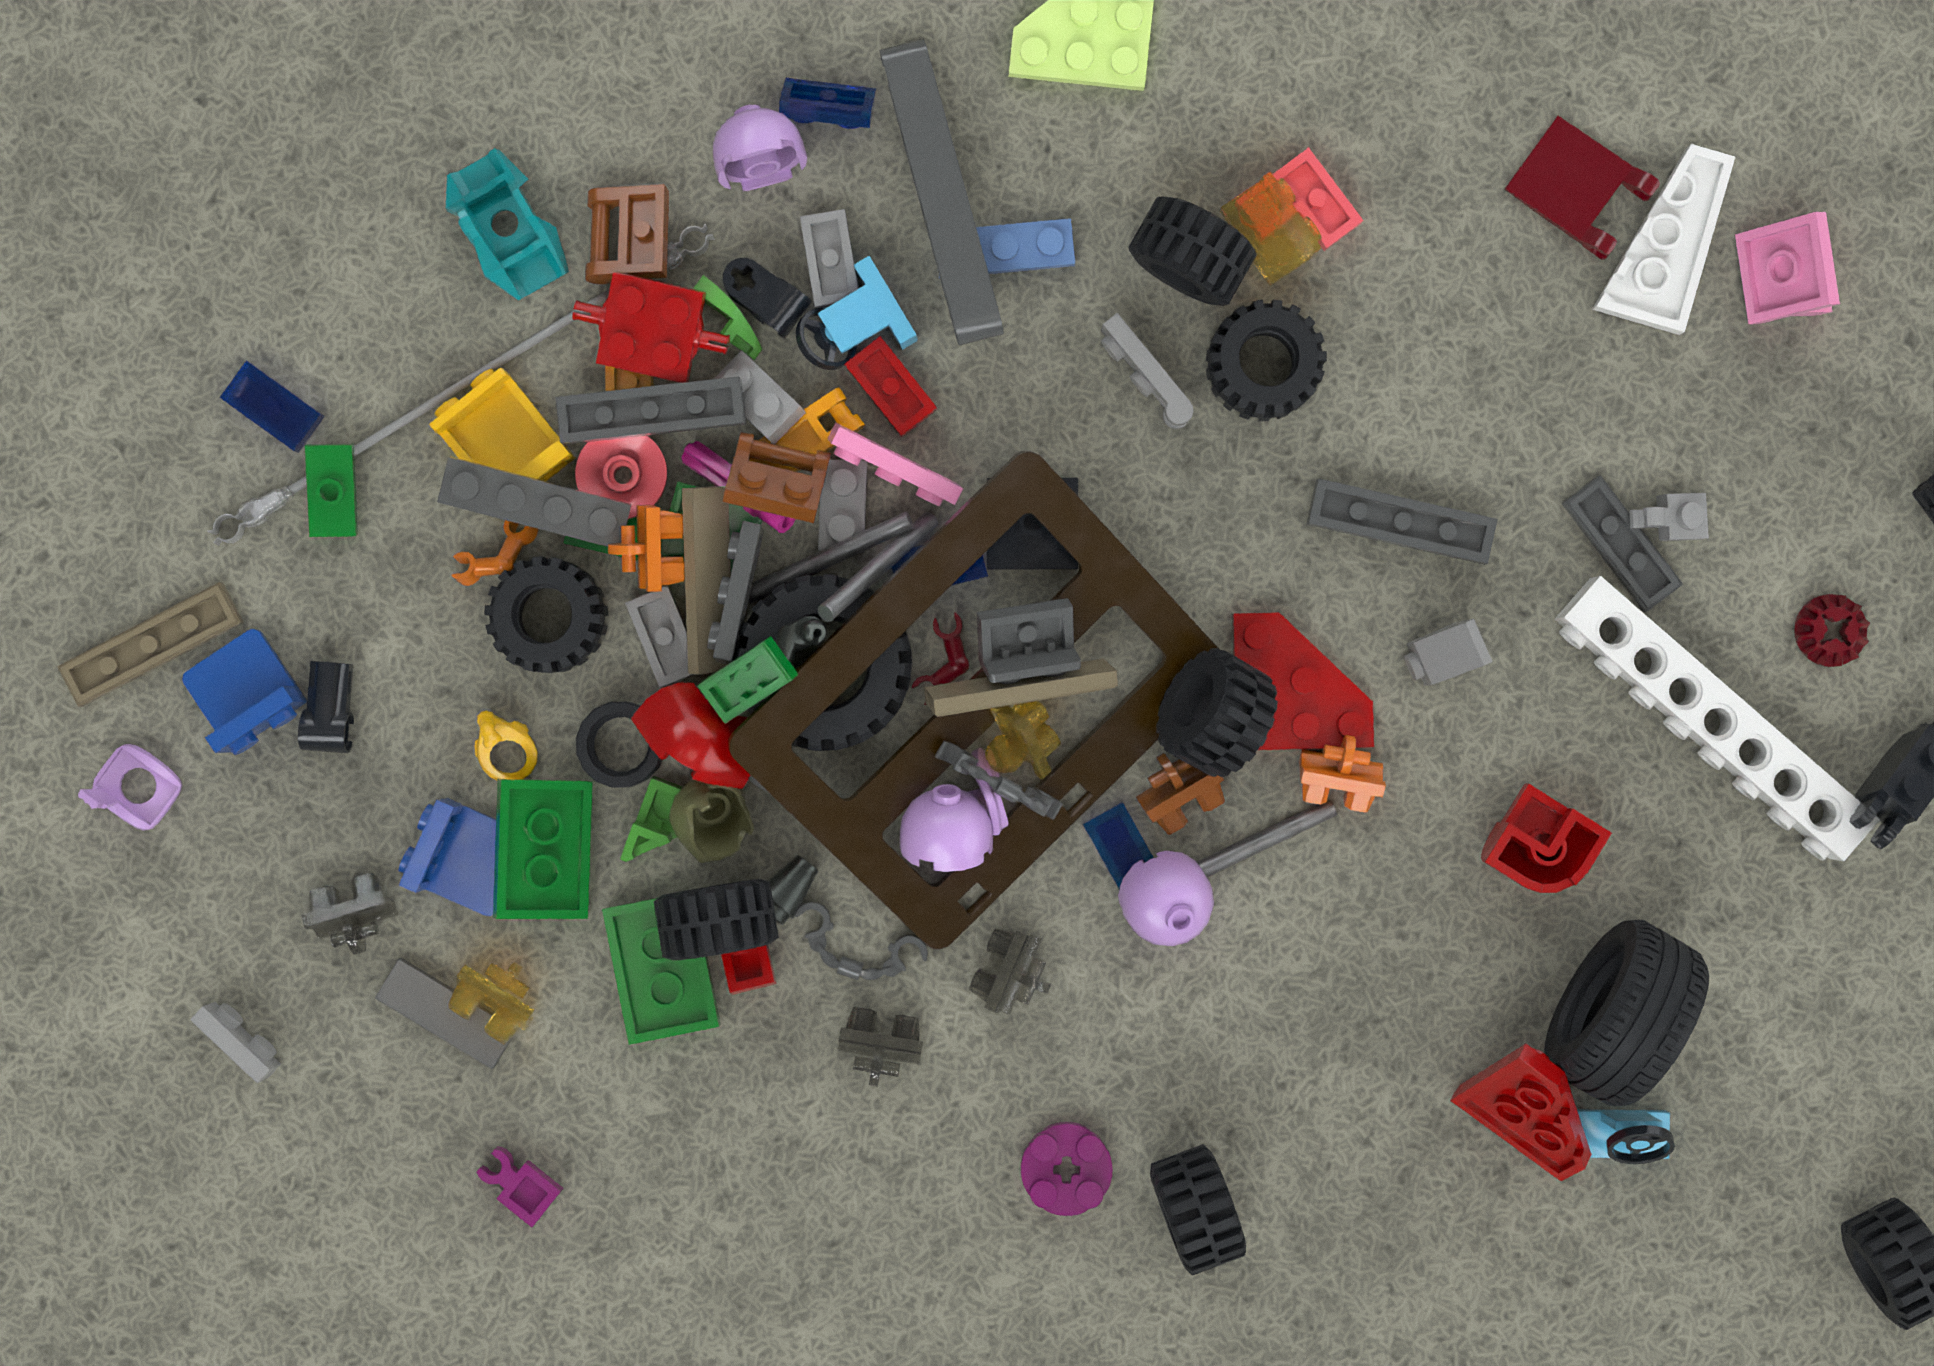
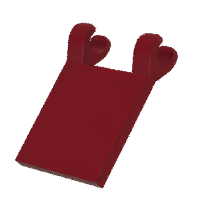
M1558 115L1504 190L1578 241L1596 257L1605 260L1615 248L1617 241L1609 233L1591 226L1621 184L1642 201H1648L1658 189L1660 182L1652 174L1632 166Z

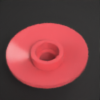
M648 436L587 442L576 462L575 479L578 490L632 504L628 519L637 517V505L654 506L661 498L667 483L668 473L665 457L658 445ZM622 467L629 468L632 473L630 481L625 484H620L615 479L616 471Z

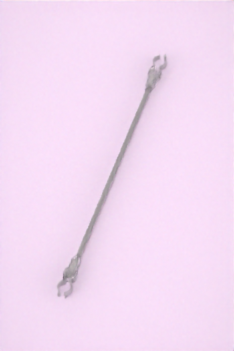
M706 224L702 228L698 226L687 227L680 235V242H668L667 272H672L679 268L685 261L684 257L687 254L699 256L708 249L709 240H715L712 234L706 235L705 243L699 250L689 251L683 249L681 253L678 248L683 246V240L689 232L700 231L705 233L708 229ZM610 288L586 303L597 306L603 304L608 298ZM573 310L354 446V457L467 388L484 371L488 369L496 370L575 321L572 319L573 312H588ZM306 476L290 486L286 485L279 489H273L260 498L249 499L237 509L238 514L236 516L231 514L219 516L213 524V530L207 532L218 534L220 524L227 518L242 519L243 523L238 525V531L234 537L227 540L218 537L214 543L218 546L222 541L225 543H235L242 538L245 527L256 528L266 523L273 513L286 506L288 501L295 496L296 492L307 486Z

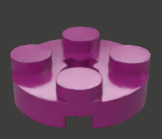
M1074 1122L1051 1124L1032 1138L1022 1154L1021 1177L1024 1188L1030 1195L1032 1202L1049 1213L1059 1216H1074L1100 1205L1103 1196L1111 1184L1113 1169L1109 1151L1100 1137L1084 1125ZM1062 1157H1071L1072 1164L1080 1166L1079 1173L1072 1174L1071 1181H1062L1061 1174H1053L1054 1165H1060Z

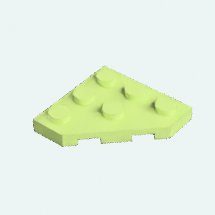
M1154 0L1046 1L1013 28L1008 77L1144 91Z

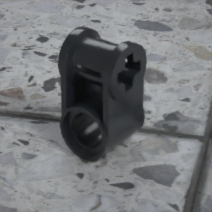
M749 258L732 260L723 272V284L733 301L752 313V316L762 324L765 322L778 332L777 334L786 339L812 302L796 287L784 279L776 277ZM749 271L752 272L751 278L755 286L752 289L744 286L740 291H737V283L734 276L737 273L745 276Z

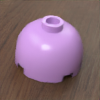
M746 105L737 109L734 112V116L727 119L716 132L713 143V160L717 179L724 188L731 189L729 181L741 182L743 191H750L784 182L793 177L791 168L800 163L802 170L807 163L804 143L795 125L784 114L768 108H761L758 105Z
M943 784L923 793L911 801L902 817L900 827V849L902 856L918 867L919 859L933 862V870L941 872L962 871L980 865L984 862V853L988 851L991 854L993 850V830L987 809L979 799L955 785Z
M1181 852L1156 853L1157 858L1150 859L1145 863L1141 859L1130 868L1122 879L1118 898L1123 916L1138 936L1152 944L1176 946L1189 942L1198 936L1209 922L1214 905L1210 881L1197 862Z

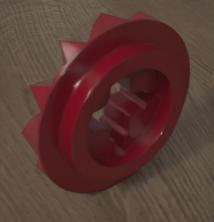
M1836 594L1821 595L1807 602L1798 613L1794 627L1796 643L1803 655L1810 661L1826 667L1842 666L1859 658V653L1869 643L1867 628L1870 622L1865 619L1861 611L1862 606L1848 599L1846 595ZM1824 619L1830 622L1847 619L1842 623L1843 626L1839 630L1843 642H1840L1837 638H1830L1820 643L1825 637L1824 634L1828 631Z

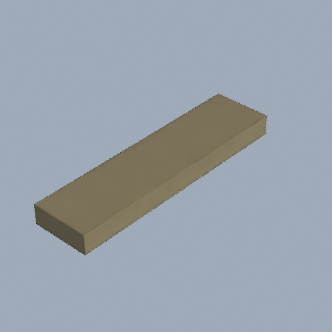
M725 486L682 488L689 674L714 673L727 665L716 662L713 658L714 650L707 648L711 625L713 621L720 623L724 605L717 603L722 577H731L730 559L727 558L730 542L729 504L723 502Z
M218 582L57 667L77 706L83 707L244 622L224 583Z
M1103 658L1081 662L1079 670L1067 671L1064 675L1058 677L1041 675L1022 678L1013 684L991 683L987 677L928 686L924 687L925 703L935 716L940 717L1112 689L1118 686L1117 670Z

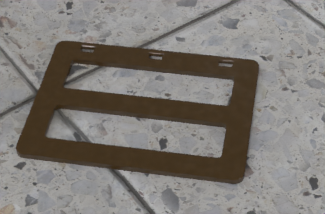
M1021 451L1015 454L796 669L798 675L792 681L773 692L733 731L728 741V748L732 757L927 946L933 949H943L952 944L1158 740L1159 733L1156 732V724L1159 716L1157 714L1161 705L1160 701L1163 699L1166 689L1172 683V679L1177 672L1183 669L1184 664L1190 659L1194 660L1198 653L1204 650L1209 652L1211 648L1218 647L1040 455L1032 451ZM1032 513L1079 564L1078 573L1050 600L1068 598L1072 604L1074 643L1109 608L1119 606L1162 652L1163 658L1161 663L1035 786L1060 801L1079 783L1087 792L1068 811L1062 806L1053 820L1047 815L1041 816L1022 802H1019L1006 814L1008 826L1003 828L999 835H993V850L991 854L988 851L984 853L983 863L962 871H949L940 881L930 884L883 839V832L909 807L912 800L920 796L951 765L944 760L935 758L943 740H947L966 750L1011 705L940 717L933 715L848 798L840 797L792 750V742L1022 515ZM981 668L969 680L987 676ZM978 883L987 891L965 910L958 901Z

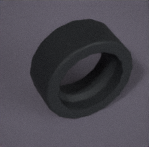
M627 701L608 702L593 709L582 721L576 736V755L583 770L595 782L611 788L633 787L648 780L660 768L662 760L649 745L644 760L636 768L629 771H614L607 768L599 761L595 752V738L603 724L614 718L626 717L631 719L641 705Z

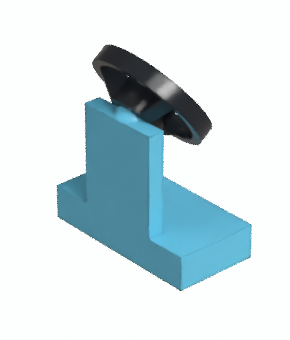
M870 256L854 264L855 271L864 286L827 308L810 310L797 324L796 341L805 358L819 368L837 370L844 367V364L854 357L859 343L886 327H889L902 350L918 341L915 331ZM813 316H819L822 322L811 320L808 318ZM804 327L814 333L816 344L824 350L825 360L818 357L809 348L804 336ZM836 348H839L841 354L848 351L843 361L834 362Z
M1577 1109L1592 1154L1590 1158H1611L1624 1164H1645L1661 1159H1669V1155L1675 1148L1674 1138L1670 1132V1112Z

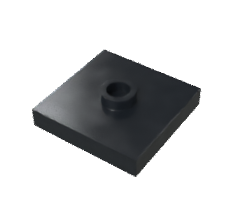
M1062 478L1078 496V478ZM1032 513L1022 515L987 550V570L1079 569L1078 562Z

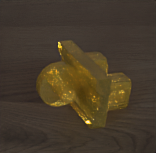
M1039 701L1016 704L1012 708L1009 706L990 708L1002 735H997L989 743L985 751L986 761L991 769L998 773L1015 772L1026 761L1032 765L1037 777L1041 780L1052 771L1046 757L1061 745L1058 735L1045 723L1050 717L1045 706Z
M513 962L506 971L494 963L489 965L485 975L496 981L497 985L465 964L457 974V987L448 1003V1008L468 1021L481 1003L496 1011L484 1027V1031L503 1045L516 1034L519 1028L527 1029L533 1020L532 1015L534 1013V1009L508 993L509 990L523 999L530 987L516 979L523 968L516 962Z

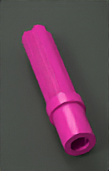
M699 441L688 443L681 457L682 462L714 486H726L732 464ZM743 507L750 515L759 517L779 533L788 531L796 520Z

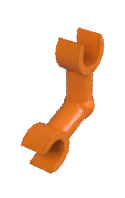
M505 520L503 527L507 537L499 554L493 557L475 558L469 552L457 553L453 557L461 564L470 563V566L464 573H456L451 576L463 586H470L479 581L481 576L500 575L504 570L510 572L514 568L513 564L522 546L530 544L537 537L538 528L525 525L522 531L516 533L519 524Z

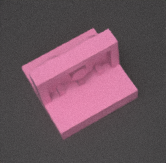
M1813 212L1735 234L1748 324L1766 323L1790 316L1822 315L1832 312V306L1840 304L1826 212Z

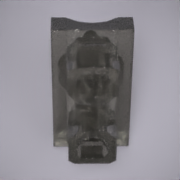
M374 873L363 874L351 880L354 899L341 903L339 890L334 886H324L311 890L309 892L310 913L302 915L304 928L306 930L313 929L319 939L330 936V941L334 948L348 944L354 955L365 952L366 938L379 934L376 922L398 915L395 901L386 895L380 879Z
M1000 929L993 930L987 944V951L1004 959L1001 969L997 975L984 968H979L969 986L971 992L986 1001L984 1008L995 1013L1000 1011L1010 1014L1016 1000L1029 1005L1035 990L1043 993L1049 992L1052 984L1040 978L1046 962L1034 957L1042 938L1022 931H1016L1015 933Z
M853 1007L846 1028H841L838 1051L873 1057L871 1059L855 1056L853 1066L854 1070L871 1072L869 1086L878 1087L880 1074L898 1077L900 1063L883 1061V1059L919 1065L923 1042L919 1041V1018L895 1015L892 1035L887 1036L874 1033L876 1011Z

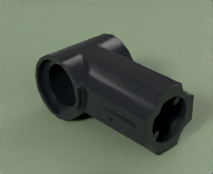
M310 661L307 709L302 711L298 726V744L301 750L336 753L350 752L353 741H348L349 724H354V716L350 712L353 664Z

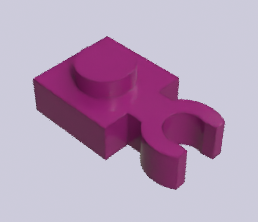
M497 1146L491 1154L500 1160L502 1164L501 1171L492 1172L488 1167L482 1165L476 1173L487 1184H500L504 1190L496 1199L530 1227H533L564 1188L529 1160L519 1170L514 1166L511 1153L507 1149Z

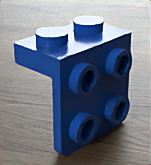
M256 629L246 631L187 670L182 677L183 684L215 730L205 737L215 753L233 752L234 755H238L248 750L259 741L256 737L269 727L275 730L287 724L297 716L295 710L307 703L306 698L263 633Z
M449 798L436 800L434 806L428 804L418 822L417 829L422 831L415 848L410 846L400 862L398 871L403 873L399 886L415 893L428 890L482 915L492 916L496 819Z

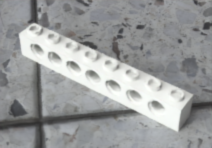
M1602 576L1590 578L1555 618L1563 626L1559 633L1567 642L1577 649H1581L1585 645L1597 656V659L1594 661L1597 668L1614 680L1618 676L1632 686L1628 693L1637 703L1648 710L1655 706L1667 717L1663 724L1668 730L1682 740H1685L1688 736L1702 747L1697 753L1706 763L1717 770L1725 767L1736 777L1732 782L1733 786L1751 800L1759 797L1770 807L1767 815L1785 830L1789 831L1793 827L1803 835L1805 839L1801 843L1802 846L1816 858L1822 861L1827 857L1833 860L1845 861L1880 821L1875 815L1874 819L1867 826L1856 829L1849 821L1852 817L1851 815L1855 813L1854 811L1861 803ZM1605 619L1611 620L1617 628L1616 639L1611 644L1603 641L1599 633L1600 625ZM1640 649L1647 651L1652 661L1649 671L1645 674L1640 673L1634 664L1635 655ZM1676 679L1680 680L1686 688L1685 698L1679 704L1673 702L1669 695L1670 685ZM1710 710L1716 711L1720 717V727L1714 734H1710L1704 726V718ZM1745 740H1749L1755 749L1754 758L1748 764L1743 763L1739 756V748ZM1783 770L1788 775L1789 786L1780 795L1774 787V778L1778 772ZM1818 800L1823 807L1824 813L1820 822L1813 824L1809 818V809Z

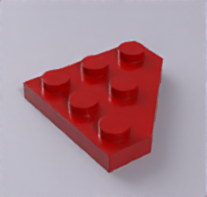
M1279 612L1232 614L1233 655L1268 675L1273 680L1272 684L1276 686L1277 690L1275 700L1278 701L1277 710L1273 715L1275 720L1266 736L1265 743L1258 750L1324 749L1325 745L1341 747L1345 735L1355 736L1356 748L1374 747L1373 701Z
M1526 1043L1460 1084L1450 1100L1559 1181H1563L1584 1170L1592 1155L1565 1071L1552 1063L1545 1053L1532 1048Z

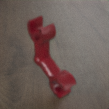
M954 612L956 629L950 634L941 632L938 620L934 618L933 630L943 640L948 662L931 676L924 675L918 677L913 682L912 689L926 681L931 682L933 685L951 683L969 670V660L965 655L960 637L963 622L957 613Z

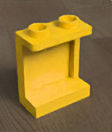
M499 368L495 372L493 369H488L477 376L470 384L473 389L460 400L454 397L443 403L434 413L437 418L429 424L434 432L444 439L459 459L546 482L576 458L566 445L560 443L558 434L511 375L503 368Z

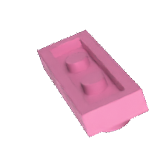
M836 422L827 438L831 444L837 446L833 453L836 456L856 466L859 465L861 459L878 466L875 475L896 486H900L904 479L919 487L916 492L917 496L939 507L943 499L955 505L963 490L954 481Z

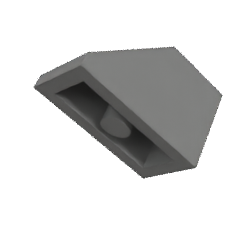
M1474 619L1455 622L1407 643L1406 645L1410 653L1404 656L1411 676L1415 681L1422 679L1424 686L1434 685L1493 662Z

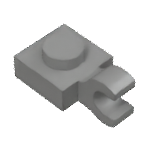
M1706 493L1656 496L1657 507L1629 510L1630 529L1658 528L1659 541L1701 540L1709 538Z

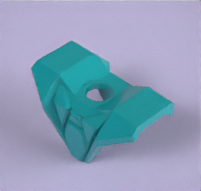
M494 148L490 150L488 155L458 172L447 175L446 211L459 216L458 224L475 247L484 277L519 301L569 272L557 228L535 215L520 188L529 179L499 149ZM502 211H510L518 219L517 230L507 237L497 235L492 228L494 217Z

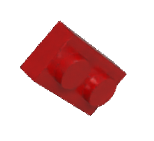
M881 336L844 364L901 438L937 410L936 405Z

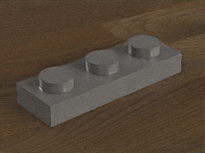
M743 521L741 531H733L730 538L727 558L734 560L731 577H722L717 600L718 604L724 605L720 623L713 621L707 645L708 649L714 650L713 658L716 662L724 664L732 662L734 660L735 648L739 646L741 637L739 632L745 621L764 534L761 524Z

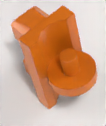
M637 505V543H635V525H622L621 543L608 544V554L622 555V572H636L635 555H638V588L646 589L647 592L662 591V585L675 584L685 580L683 557L661 556V539L683 538V514L660 510V507L653 505Z
M1350 735L1344 736L1341 747L1325 745L1323 753L1302 749L1299 758L1303 801L1321 805L1327 802L1330 788L1345 791L1343 798L1345 807L1353 811L1366 813L1375 796L1383 798L1386 783L1383 781V763L1370 761V752L1355 750L1356 738Z

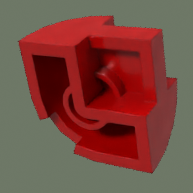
M676 683L661 688L648 697L632 716V722L657 756L663 760L667 759L670 755L682 765L692 769L691 776L693 780L743 789L750 774L732 757L728 748V741L733 731L748 717L736 716L727 723H724L694 683Z
M1526 783L1521 788L1502 821L1497 822L1490 832L1482 849L1481 860L1524 888L1537 893H1557L1573 885L1576 886L1583 879L1596 861L1612 832L1574 808H1567L1531 784Z

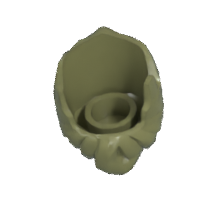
M691 779L675 795L669 814L670 824L680 843L698 862L719 861L727 856L730 857L739 851L745 834L752 835L754 825L745 798L742 795V789L707 784Z

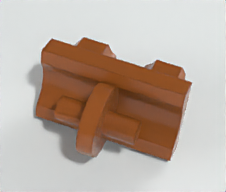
M1162 753L1156 757L1161 770L1147 778L1152 787L1136 796V799L1153 823L1157 822L1168 835H1171L1185 827L1188 822L1180 808L1182 805L1195 798L1203 812L1212 811L1225 802L1219 784L1224 779L1218 775L1216 777L1210 776L1180 759L1171 763L1166 754Z

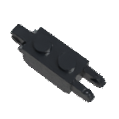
M1925 722L1916 730L1902 735L1885 753L1855 794L1856 799L1861 803L1854 811L1855 813L1851 815L1852 817L1849 822L1856 829H1861L1867 826L1876 815L1880 819L1881 825L1874 833L1870 842L1877 848L1882 849L1889 845L1906 824L1917 821L1934 798V722L1932 724Z

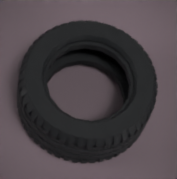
M1628 920L1617 924L1591 949L1568 983L1551 1019L1546 1035L1544 1053L1552 1063L1565 1071L1568 1083L1606 1105L1626 1106L1639 1101L1668 1072L1697 1024L1709 987V971L1702 955L1697 950L1645 920Z

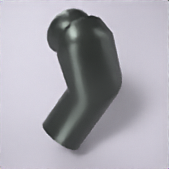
M803 616L783 625L778 630L775 642L791 665H793L796 652L821 644L827 636V629L825 624L817 617Z

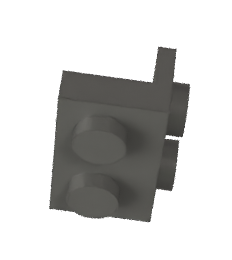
M1068 598L977 612L979 663L989 682L1013 684L1022 678L1041 675L1058 677L1064 675L1067 671L1079 670L1081 668V659L1074 649L1073 606Z

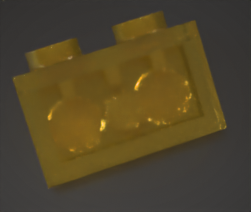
M1270 171L1263 175L1258 183L1223 205L1219 211L1226 222L1243 234L1257 253L1253 262L1268 285L1272 286L1316 257L1321 250L1318 241L1322 237L1314 222L1308 216L1302 219L1292 204L1296 201V198L1288 183L1283 178L1276 180Z

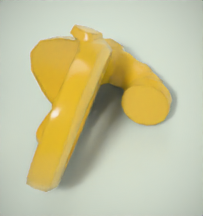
M482 711L477 716L480 730L479 738L475 740L474 747L475 755L478 757L483 771L496 781L497 779H525L534 770L538 758V751L535 742L528 734V727L518 721L507 722L491 711ZM507 740L520 744L526 753L524 766L512 773L498 770L492 764L490 758L491 750L497 743Z

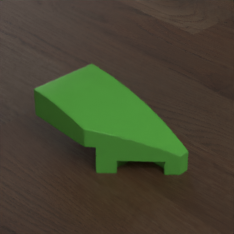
M703 275L693 289L706 292L705 303L729 319L720 334L730 335V343L755 360L762 351V347L751 326L733 301L717 285Z
M656 776L651 778L636 821L632 824L620 860L628 862L647 851L670 843L677 837L670 824L669 814L674 797L683 786Z

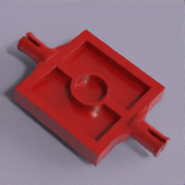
M613 272L609 295L603 307L577 300L573 308L591 313L575 311L572 314L573 320L599 325L600 342L596 364L679 383L689 382L692 362L700 348L723 353L724 355L727 354L729 346L711 341L724 344L730 343V335L704 330L702 312L706 292L626 273Z

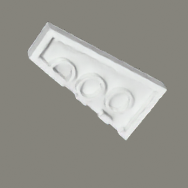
M1694 144L1689 145L1685 149L1592 310L1678 335L1685 332L1735 156Z

